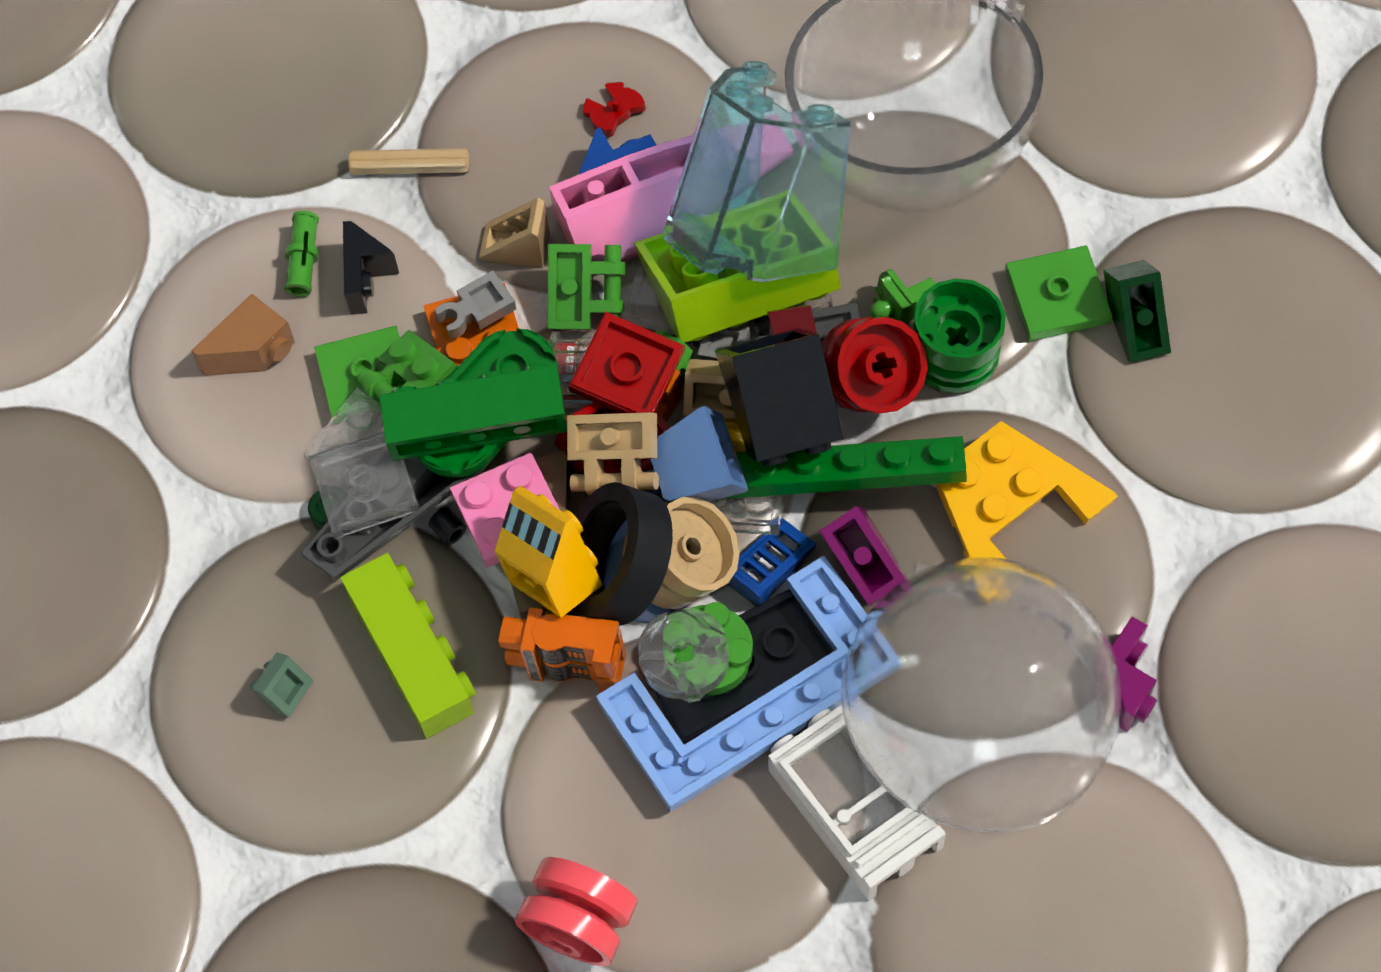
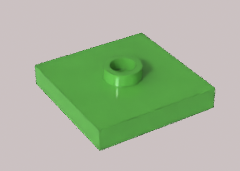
M1087 245L1006 263L1005 272L1029 341L1111 323L1112 313Z
M397 325L314 347L334 426L381 414L380 400H374L364 392L363 385L358 382V375L363 369L381 372L385 368L379 361V358L390 348L393 342L400 338ZM402 381L397 387H402L405 383Z

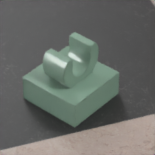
M276 652L272 660L264 664L265 670L257 682L253 681L250 686L251 690L277 714L289 718L314 680L289 656Z

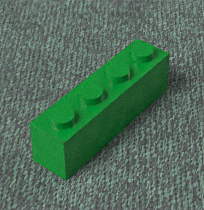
M534 364L527 366L523 371L506 374L497 371L487 372L477 379L465 381L445 379L437 382L435 386L417 389L403 386L392 390L391 393L379 395L385 444L392 461L567 432V418L557 365Z

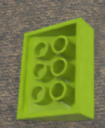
M791 190L634 242L637 254L668 324L676 337L680 338L684 343L702 340L709 334L729 327L742 326L749 320L767 315V311L786 309L807 300L821 299L828 293L841 289L832 243Z

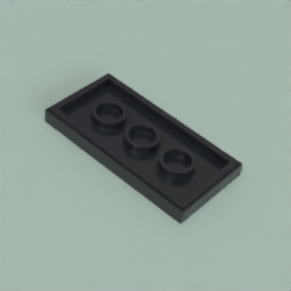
M790 589L738 615L744 620L751 632L753 657L745 679L732 690L713 696L704 695V692H696L692 689L688 691L679 687L669 676L664 665L663 655L640 667L644 680L684 745L834 651ZM704 641L700 643V649L695 653L698 656L706 654L712 659L717 656L715 649L719 645L715 642Z

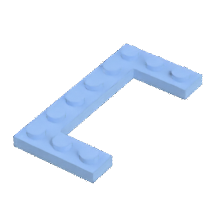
M825 556L788 577L786 585L834 651L685 745L682 743L635 672L596 695L598 705L670 812L766 753L783 737L789 734L794 735L807 727L809 721L819 712L825 709L834 710L900 668L901 660Z

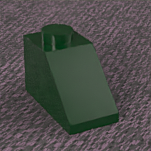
M1145 260L1103 269L1108 305L1127 360L1135 362L1171 353L1160 271Z

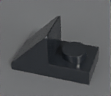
M343 221L344 295L351 315L367 313V297L374 296L373 277L399 274L395 255L388 247L352 221Z

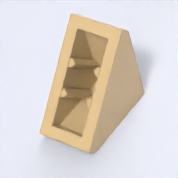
M538 197L487 222L479 259L491 263L543 268L550 233L545 201Z

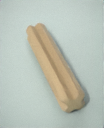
M468 149L358 150L349 153L348 166L350 173L353 175L463 173L469 171L470 156Z

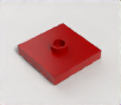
M605 312L569 384V391L618 413H656L683 357L686 346L609 312Z

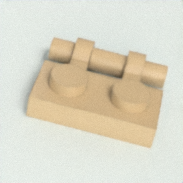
M657 413L567 415V460L584 461V474H572L570 477L571 491L586 492L590 496L601 486L613 482L642 491L658 489V473L642 472L641 459H657ZM603 460H621V473H605Z

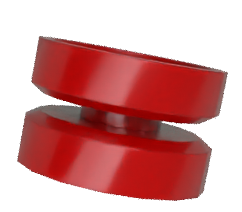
M889 317L848 319L832 328L821 343L834 400L842 408L856 412L877 414L895 412L911 403L923 388L928 370L926 349L918 334L902 321Z

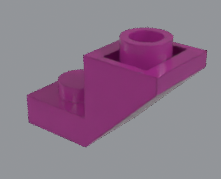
M1133 616L1109 650L1103 668L1119 727L1126 732L1130 730L1136 719L1144 723L1157 702V699L1151 696L1157 680L1136 668L1148 648V644L1143 642L1148 625Z

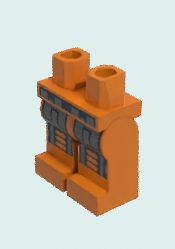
M529 607L527 619L503 617L498 642L500 648H505L504 659L506 665L526 667L530 680L543 682L545 675L557 682L567 681L571 678L597 681L600 693L621 681L626 652L619 621L564 615L560 618L554 613L544 615L543 609Z

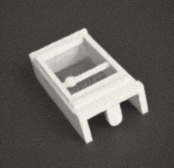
M842 704L832 712L830 709L819 712L809 721V728L796 737L789 734L774 744L770 750L771 754L768 755V771L863 895L870 901L876 897L878 884L895 872L899 876L909 872L914 867L915 858L930 847L935 853L940 851L944 847L946 833L940 825L934 822L849 715L844 704Z

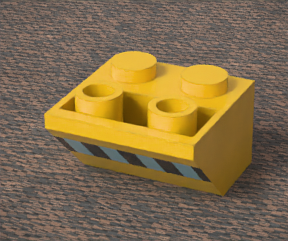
M521 485L517 487L512 493L494 550L510 584L560 618L603 585L595 569L598 565L597 558L584 544L580 535L583 532V527L576 516L569 510L562 512L554 507L543 494L535 495Z

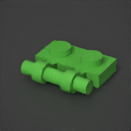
M548 244V329L591 330V313L605 314V312H609L621 318V313H625V300H621V275H625V262H621V245H605L604 261H592L591 244ZM592 275H604V300H592Z
M408 330L393 342L390 348L379 358V361L385 368L381 372L363 369L358 375V382L363 385V390L374 400H380L379 395L391 393L392 390L398 388L397 386L402 381L405 383L403 386H410L416 389L435 386L437 382L447 379L457 368V365L412 331Z

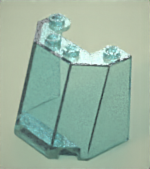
M747 61L743 63V67L726 69L709 87L663 230V239L702 272L719 274L724 268H729L745 274L747 280L767 282L835 270L838 267L850 121L835 113L833 107L824 104H813L808 106L807 110L788 112L773 101V98L766 96V86L776 83L777 74L769 68L767 63L761 61Z

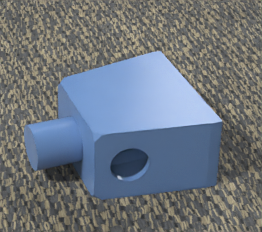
M706 406L698 408L657 437V459H651L653 468L644 471L658 473L659 487L657 490L643 491L655 495L662 493L666 503H671L680 497H699L710 502L748 491L723 414Z

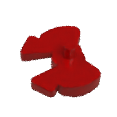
M623 82L605 84L607 93L613 99L608 101L606 107L588 98L584 102V117H590L594 130L596 131L600 127L605 137L613 136L617 126L627 120L631 114L646 110L645 101L640 93L628 87L624 88Z

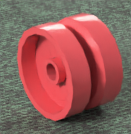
M546 857L542 859L532 881L540 895L524 898L514 919L516 926L532 939L560 954L591 965L604 967L611 965L620 945V938L614 929L629 925L638 904L637 898L623 885L592 868L562 858Z

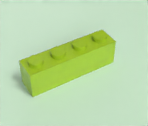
M387 552L341 576L340 579L347 596L425 738L428 739L475 714L470 698L475 696L476 692L466 673L462 671L456 674L449 661L455 659V655L445 636L442 634L436 638L429 625L435 623V620L425 600L422 598L416 602L410 589L415 587V584L404 563L396 566Z

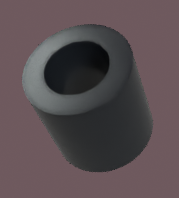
M449 507L439 509L428 522V526L446 545L456 543L467 530V526Z

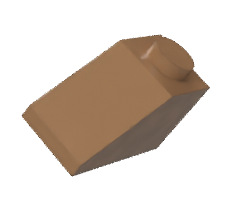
M251 294L191 351L199 370L206 376L266 371L274 362L284 359L290 352L295 340L288 322L255 295Z

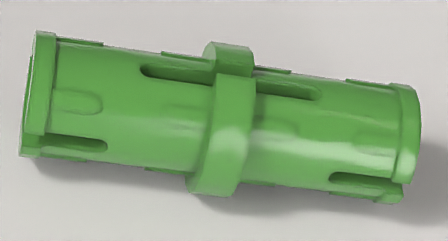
M297 211L292 215L291 243L286 246L285 258L289 262L284 290L289 295L305 297L310 295L312 291L313 264L318 261L319 250L315 247L319 217L310 211Z

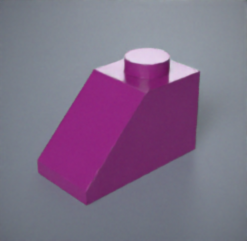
M855 506L819 530L868 606H871L907 582L889 545L864 508Z

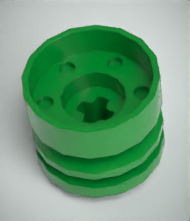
M954 278L936 283L926 290L919 299L915 308L913 330L918 334L926 349L928 370L924 382L927 385L942 392L963 393L975 390L990 380L998 366L1006 314L1000 299L988 287L973 280Z

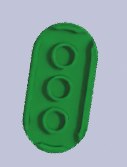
M516 328L517 331L505 332V330L490 334L482 340L447 379L465 381L477 379L487 372L497 371L506 374L523 371L527 366L534 364L557 365V368L558 364L551 345L538 333ZM508 442L420 456L418 459L427 469L438 475L453 478L464 477L484 468Z

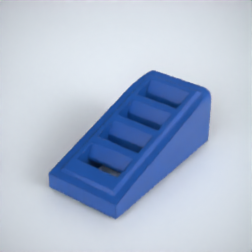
M782 518L739 556L737 571L727 585L754 606H757L769 600L816 548V543ZM785 534L800 547L793 551L778 539ZM773 546L785 555L787 559L782 562L768 550ZM763 558L776 569L770 572L758 561ZM752 569L763 577L764 580L759 583L748 572Z

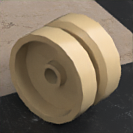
M680 497L666 505L672 521V550L664 580L651 604L663 609H680L728 584L737 571L740 552L734 529L728 518L714 504L699 497ZM627 535L625 536L622 556H624L626 549Z

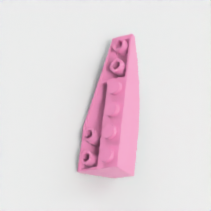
M777 119L738 124L690 135L632 153L549 186L553 214L568 244L592 245V261H604L605 245H621V262H626L638 257L634 242L701 220L794 155V148Z

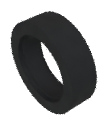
M613 482L605 484L593 492L576 515V518L583 527V532L580 534L581 538L597 558L598 565L595 569L603 585L574 607L572 611L588 618L619 621L620 626L637 619L648 608L658 593L670 561L673 529L669 510L660 497ZM627 520L628 535L625 553L615 577L605 589L604 571L608 551L617 531Z

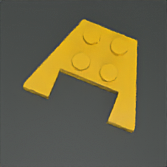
M1002 421L964 449L967 482L935 484L951 525L957 530L964 547L963 554L968 566L973 569L979 584V593L985 602L1008 586L1019 575L992 543L991 539L1052 491H1056L1084 524L1092 520L1118 498L1117 494L1108 487Z

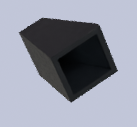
M797 328L715 350L749 458L756 462L762 461L763 466L777 465L788 461L789 453L804 449L808 455L825 452L832 448L831 442L843 439L818 333Z

